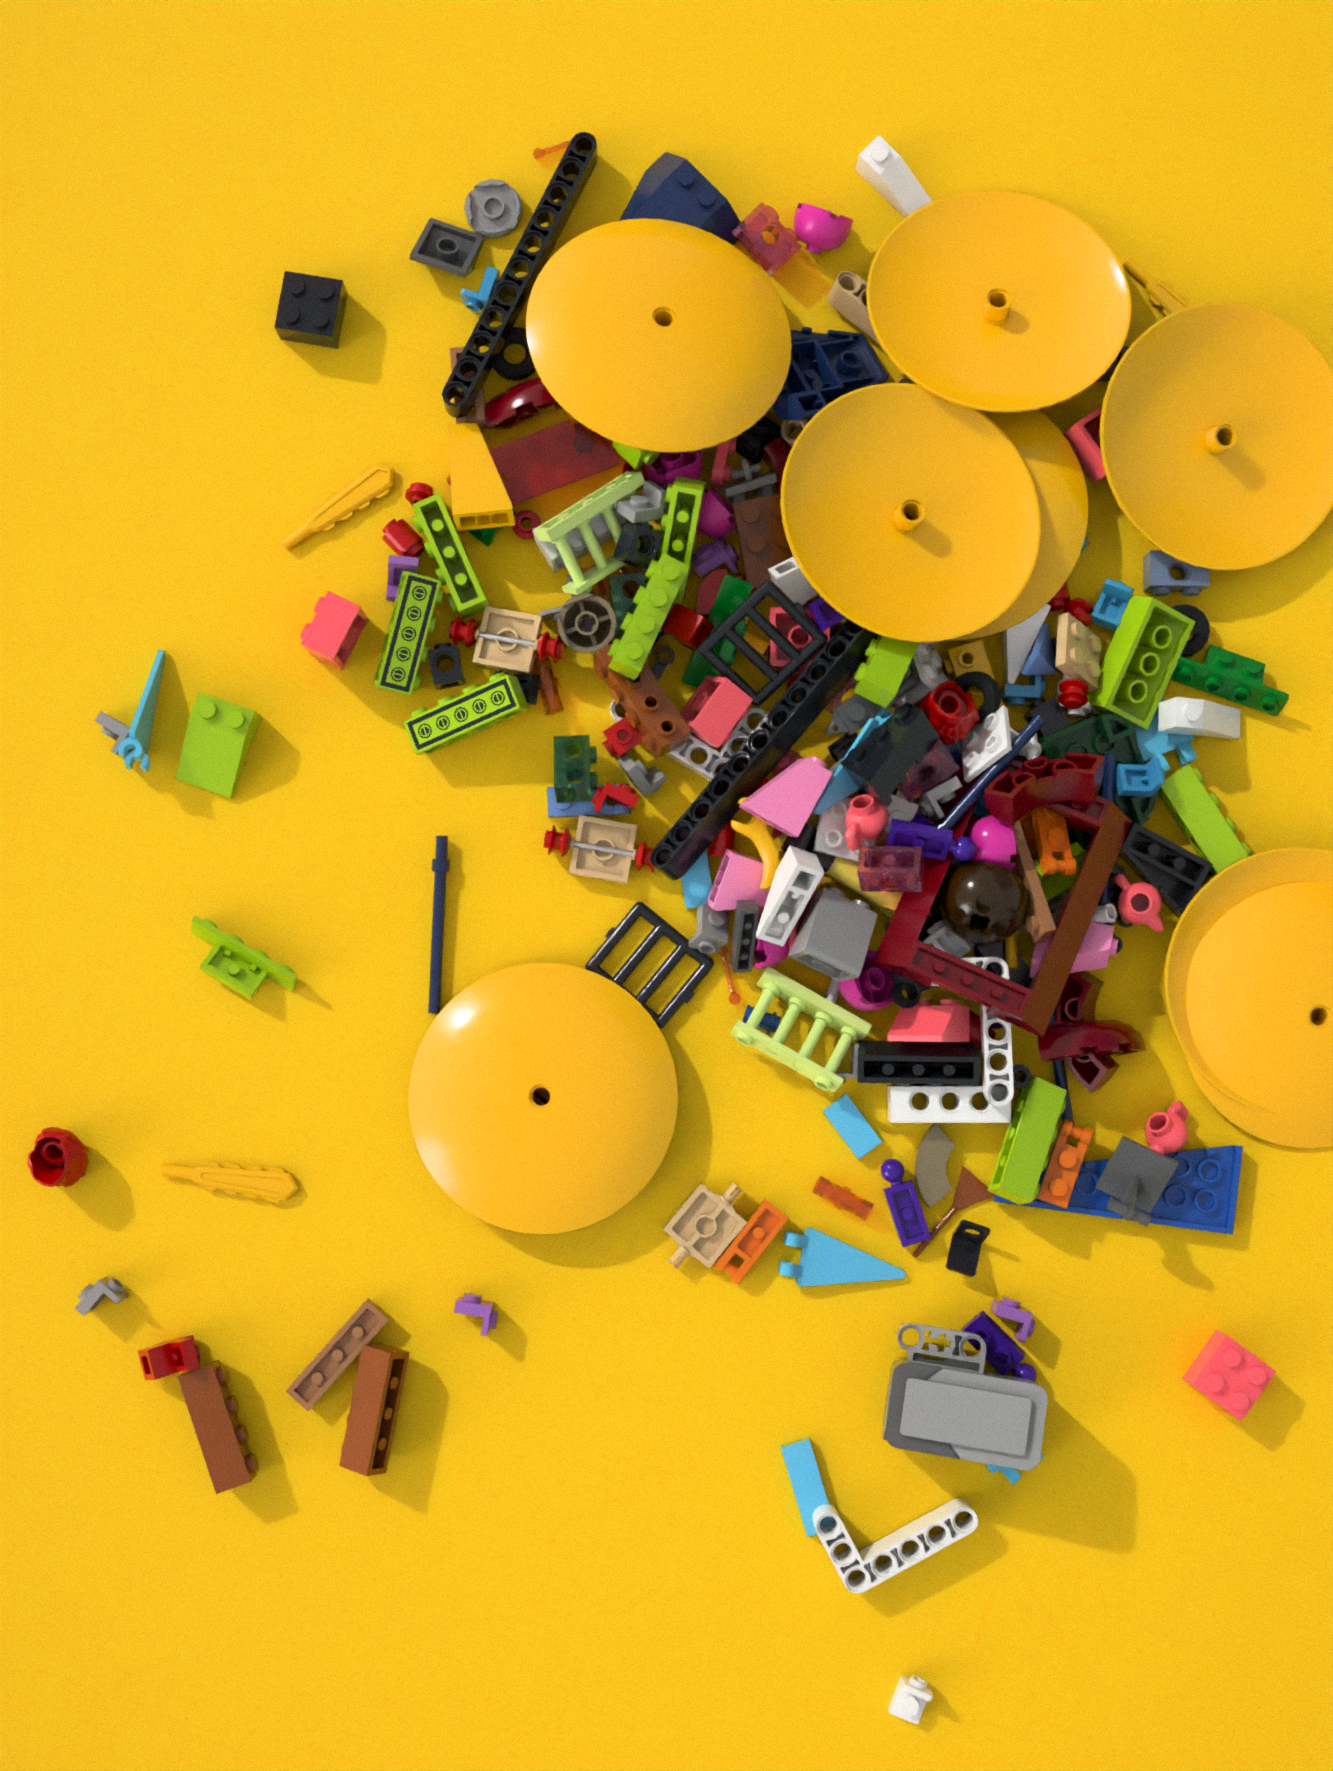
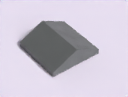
M430 218L410 253V260L465 278L474 270L485 236Z

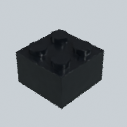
M285 271L274 327L280 339L338 349L348 296L343 280Z

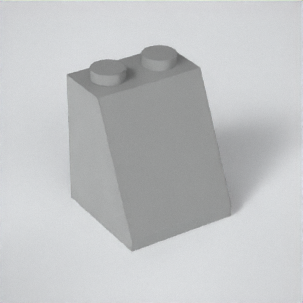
M827 887V889L822 888L815 892L788 957L843 982L860 976L878 914L871 911V906L860 900L851 901L843 897L844 893L834 887Z

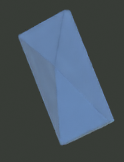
M1043 622L1021 670L1023 675L1057 674L1049 625Z

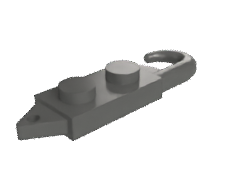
M913 658L910 662V676L901 682L896 696L886 709L914 688L920 681ZM855 693L832 710L834 715L826 734L848 733V735H852L863 727L870 718H875L883 707Z

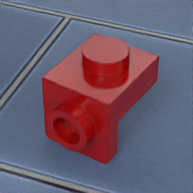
M626 717L603 731L606 740L602 744L611 757L617 755L620 759L626 754L630 755L629 750L642 742V736L636 727L633 728L628 723Z
M606 782L604 788L598 786L591 802L596 804L594 812L599 814L607 798L635 810L639 802V796L635 795L636 790L626 784L620 783L617 787Z

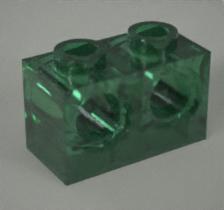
M645 572L614 575L608 578L611 606L615 612L617 622L616 639L622 638L625 632L620 627L627 612L633 613L637 606L636 603L632 602L634 598H629L624 594L623 586L633 583L638 588L640 585L646 587L649 579H645Z
M589 735L554 737V790L557 803L592 801V790H597L598 788L597 772H592V764H597L596 746H591ZM575 754H580V755H581V756L576 757V758L571 757L572 755H575ZM574 780H581V782L576 784L571 783Z

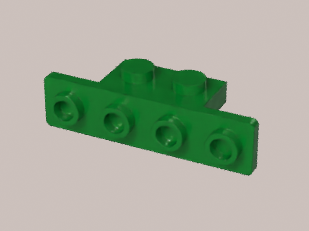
M725 575L707 617V620L714 625L711 633L750 596L753 589L750 582L731 575ZM745 618L734 627L743 638L748 627ZM724 637L712 650L730 667L732 666L736 656L735 646ZM694 649L683 674L682 682L698 688L707 675L715 676L716 673H720Z
M1209 645L1206 650L1203 664L1180 656L1170 679L1273 716H1278L1289 700V694L1262 685L1265 670L1264 663L1213 645Z

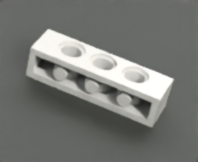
M895 1083V1085H887V1121L891 1123H1011V1102L1005 1106H995L985 1099L984 1106L980 1109H975L971 1102L972 1097L979 1092L983 1094V1085H913L909 1083ZM1000 1083L995 1084L991 1088V1097L994 1100H1001L1006 1094L1004 1085ZM921 1092L926 1097V1104L921 1109H915L912 1105V1097L916 1093ZM951 1092L956 1098V1103L951 1109H945L942 1105V1097L946 1093Z

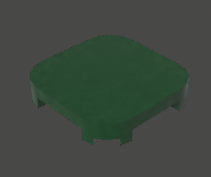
M1109 713L1093 714L1037 739L1042 750L1039 757L1046 756L1048 760L1065 758V753H1088L1102 756L1104 754H1116V766L1118 764L1145 765L1134 735L1137 732L1132 722H1128L1119 715ZM1022 756L1021 762L1027 761V757ZM1103 778L1098 792V795L1101 797L1103 792ZM1115 780L1114 804L1132 822L1139 825L1144 824L1150 819L1148 816L1154 809L1156 798H1159L1158 791L1152 797L1118 796ZM1067 827L1070 845L1078 842L1083 850L1087 849L1086 846L1089 845L1093 835L1083 830L1078 832Z

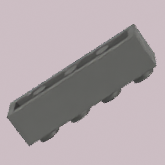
M737 900L729 959L733 973L752 972L760 911L755 900Z

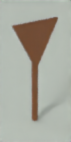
M963 1165L952 1208L930 1232L931 1238L924 1240L913 1252V1257L916 1258L957 1211L994 1196L993 1193L988 1191V1187Z

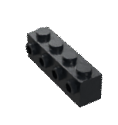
M858 1040V1083L979 1085L980 1052L979 1045L976 1042Z

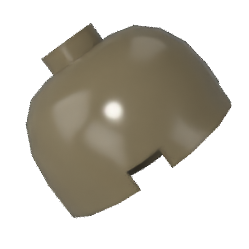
M586 593L576 595L566 601L558 616L557 625L559 635L567 646L576 652L591 654L596 653L611 643L615 637L617 620L615 612L606 600Z

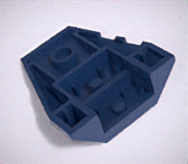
M665 152L644 172L619 220L647 218L680 222L710 232L733 246L746 234L745 228L728 200L687 159Z
M802 327L801 331L790 330L792 349L789 371L782 391L772 408L779 419L799 421L812 419L822 408L840 396L859 388L882 384L887 381L888 375L863 334L828 330L827 334L814 333L812 328Z

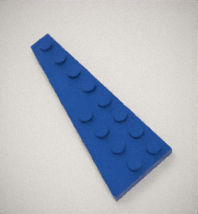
M1229 1145L1165 1153V1156L1178 1161L1179 1164L1151 1213L1144 1210L1141 1211L1151 1214L1150 1223L1233 1235L1243 1146ZM1110 1159L1082 1162L1066 1209L1037 1198L1032 1203L1021 1204V1206L1122 1219V1215L1106 1207L1110 1197L1114 1196L1095 1188V1184ZM1045 1170L1041 1173V1176H1040V1179H1039V1182H1038L1040 1185H1041V1182H1042V1179H1043ZM994 1194V1202L1018 1205Z

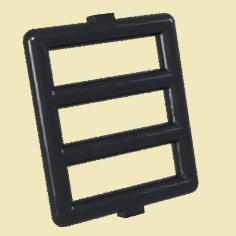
M766 580L698 645L697 651L721 674L720 677L728 678L753 699L751 702L753 706L758 707L827 643L828 637L805 614L807 612L806 609L798 601L794 603L773 581ZM767 595L813 638L801 651L756 608ZM746 616L791 659L779 672L734 629ZM724 637L770 680L758 692L712 650Z
M637 902L616 928L612 927L605 935L607 939L586 963L585 969L595 972L625 989L641 1003L652 1016L659 1029H662L683 1003H688L695 995L693 991L713 968L714 961L698 949L690 948L688 946L689 940L643 902ZM642 916L654 928L614 977H612L600 965L637 919ZM664 934L677 946L635 996L622 984ZM687 953L700 965L658 1015L645 1003Z

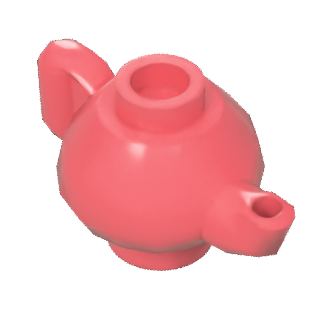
M863 794L853 798L844 819L845 825L848 828L845 832V839L848 848L852 851L858 850L863 843V839L867 841L877 839L888 823L889 814L887 808L870 795Z
M1124 874L1116 875L1114 883L1122 889L1117 900V910L1120 917L1128 923L1134 925L1147 924L1155 932H1162L1164 926L1158 915L1162 907V897L1159 890L1152 884L1145 882L1130 884Z
M1181 1101L1173 1102L1168 1108L1167 1113L1157 1112L1149 1117L1145 1138L1150 1149L1164 1155L1165 1153L1179 1151L1187 1141L1188 1129L1185 1121L1189 1112Z

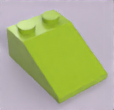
M199 692L188 720L175 779L232 799L262 716L254 710Z

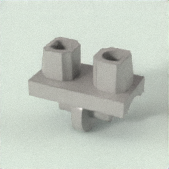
M744 458L739 460L741 468L731 471L733 480L744 477V480L722 487L724 495L727 498L729 497L732 504L748 500L746 492L757 489L759 498L776 495L774 483L778 481L776 474L772 471L752 477L751 474L761 472L760 464L748 466L747 460Z

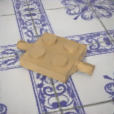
M732 1182L731 1186L722 1196L713 1193L703 1183H700L665 1225L663 1230L675 1239L679 1247L668 1260L671 1265L673 1264V1267L678 1269L689 1255L710 1268L747 1224V1221L735 1211L731 1204L740 1192L743 1191L734 1182Z

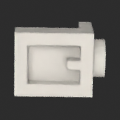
M901 1675L888 1708L889 1714L918 1725L926 1702H931L933 1698L928 1682L915 1675H911L910 1678Z

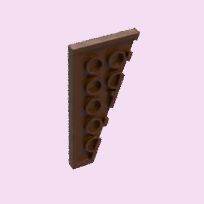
M781 494L732 503L746 581L752 584L753 589L760 586L764 581L771 580L768 572L769 568L793 557L782 523Z

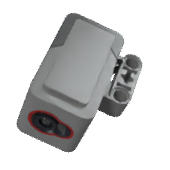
M913 1322L904 1323L898 1328L897 1341L904 1350L908 1351L907 1357L896 1359L891 1366L883 1420V1440H887L891 1446L898 1449L1024 1471L1034 1469L1039 1464L1048 1402L1045 1390L1036 1382L1027 1378L984 1371L986 1344L975 1333ZM913 1328L918 1331L919 1340L916 1344L907 1345L902 1341V1334L906 1329ZM924 1330L930 1331L928 1334L929 1338L938 1339L940 1334H944V1338L949 1341V1345H944L942 1350H938L936 1344L927 1342L928 1348H922L925 1341ZM968 1339H976L980 1344L978 1353L973 1356L966 1355L963 1350V1345ZM919 1353L943 1357L946 1359L944 1361H939L928 1358H922L919 1355Z

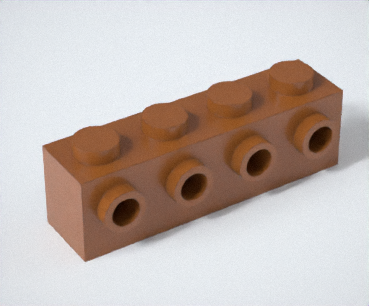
M613 643L598 650L593 663L594 671L598 678L604 679L609 686L612 699L617 704L620 703L625 710L628 723L633 728L636 727L641 734L645 748L649 752L652 751L658 759L687 743L692 732L647 664L644 663L641 672L634 681L608 668L612 657L607 654Z
M383 1343L364 1344L362 1346L339 1466L365 1476L386 1473L410 1352Z
M219 1360L199 1366L200 1368L183 1372L178 1376V1380L215 1492L218 1494L251 1482L257 1476L258 1462L255 1454L249 1452L246 1443L249 1441L248 1431L244 1424H240L237 1416L239 1405L235 1395L230 1394L227 1385L230 1382L228 1371L225 1366H221Z

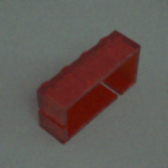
M573 418L575 424L571 425L570 419L489 449V452L499 475L505 474L506 479L502 480L513 506L620 465L616 450L612 447V440L595 433Z

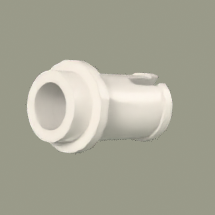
M1108 903L1097 906L1091 922L1100 924L1115 922L1114 918H1117V912L1114 905Z

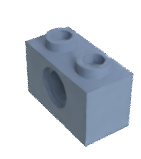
M1150 550L1143 557V591H1153L1154 596H1167L1171 592H1182V596H1197L1209 587V569L1184 563L1158 550ZM1171 568L1180 571L1182 575L1181 580H1175L1171 576Z

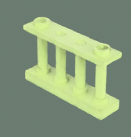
M626 471L534 529L539 541L556 544L570 573L572 581L562 587L564 593L574 595L586 594L593 589L592 585L626 564L612 558L613 555L607 559L605 558L589 523L592 516L597 513L602 514L617 545L622 528L613 511L614 503L619 499H630L631 496L636 495L638 492L637 488L642 486L645 481L641 472ZM573 528H579L596 566L585 573H582L566 540L567 532ZM659 529L652 530L662 535L661 541L664 540L665 531H660ZM639 538L636 541L637 550L640 548Z
M767 967L756 984L762 988L763 993L748 1021L744 1023L738 1019L730 1034L735 1036V1039L740 1044L748 1047L752 1046L811 1079L818 1088L824 1091L835 1092L844 1081L843 1078L835 1073L851 1042L863 1040L872 1024L773 968ZM778 997L787 1002L789 1008L773 1038H770L756 1029L773 998ZM799 1012H804L812 1016L815 1022L799 1053L784 1046L783 1043ZM825 1027H831L840 1032L841 1037L825 1068L809 1060Z

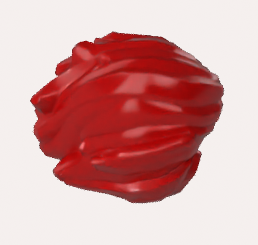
M952 680L939 684L933 691L928 692L919 704V709L924 712L940 735L942 743L946 745L955 744L959 738L965 739L973 724L979 721L978 710L972 694L965 693Z
M57 1127L44 1128L36 1137L34 1150L28 1154L27 1164L33 1179L43 1186H72L86 1173V1165L89 1162L87 1156L89 1148L84 1146L71 1131Z

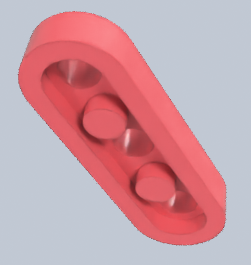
M737 437L717 445L711 486L723 487L724 482H730L732 465L728 464L729 454H735Z

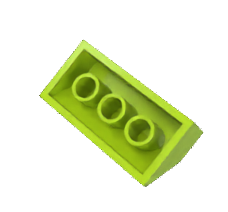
M1132 595L1100 665L1101 674L1098 681V690L1088 693V702L1101 713L1119 715L1128 722H1132L1134 726L1148 730L1178 663L1177 660L1180 658L1195 625V621L1153 597Z

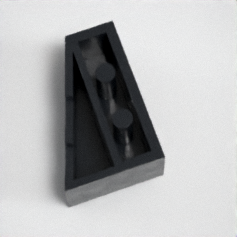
M906 702L895 709L892 716L881 726L875 728L870 733V736L858 747L853 748L840 764L859 789L888 808L893 801L890 797L898 784L904 786L909 779L906 776L908 770L914 762L920 764L940 735L921 709Z
M1131 822L1118 854L1143 882L1156 887L1162 897V902L1172 913L1180 916L1200 889L1213 865L1135 822Z

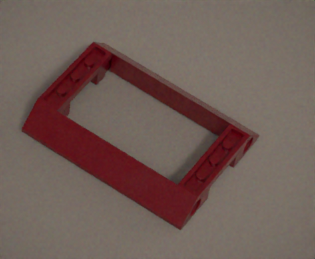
M961 759L954 776L958 777L962 787L954 791L956 794L954 798L942 803L940 808L944 817L934 821L933 825L936 823L940 824L989 767L968 783L964 780L963 760ZM1013 759L1001 773L1006 770L1011 773L1021 768L1022 762ZM1097 795L1094 803L1069 800L1041 806L1067 817V827L1078 832L1083 830L1093 836L1056 922L1057 930L1049 939L1029 988L917 940L954 856L952 852H948L945 861L929 857L922 859L919 856L873 963L927 987L933 982L987 1006L988 1008L985 1013L1043 1038L1132 822L1111 800ZM977 801L951 829L953 830L952 840L955 841L957 838L962 837Z

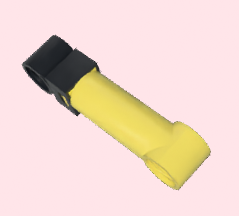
M805 823L798 837L787 836L781 847L784 853H786L789 846H793L816 854L824 874L872 902L874 907L881 908V911L892 919L906 884L895 882L870 866L813 851L817 829Z

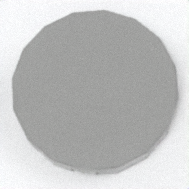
M489 179L479 182L468 193L465 199L464 211L467 222L475 233L485 236L484 238L498 239L506 237L516 230L522 217V204L519 194L508 183L502 180Z

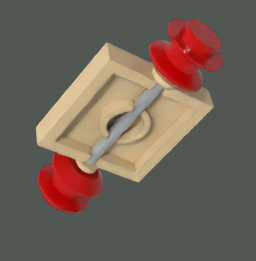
M1075 598L1067 602L1066 607L1063 609L1064 614L1058 615L1055 667L1069 677L1059 684V690L1062 693L1058 696V701L1068 709H1078L1088 702V696L1084 693L1098 690V681L1101 674L1099 666L1100 651L1102 649L1101 640L1087 628L1092 623V617L1089 614L1092 613L1093 606L1081 598Z
M485 606L480 629H478L475 619L471 618L468 623H463L461 616L452 621L449 627V638L452 639L454 645H458L460 641H465L466 647L470 648L477 641L472 660L474 665L520 674L532 673L536 652L541 661H545L547 656H550L553 659V663L556 664L560 658H564L567 647L559 634L555 639L550 638L549 632H545L540 637L544 621L542 616Z
M579 815L576 836L572 840L568 828L563 833L557 832L554 825L552 831L546 830L543 848H549V855L553 850H560L561 857L569 852V847L570 850H573L569 874L627 884L631 861H634L635 858V864L639 871L645 865L650 866L651 872H654V866L650 863V856L654 848H647L644 841L638 846L637 852L634 849L638 825Z

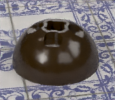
M984 861L966 863L952 870L944 878L938 897L940 913L948 928L959 938L980 945L995 944L1012 936L1026 919L1030 904L1027 888L1014 872L1002 865Z

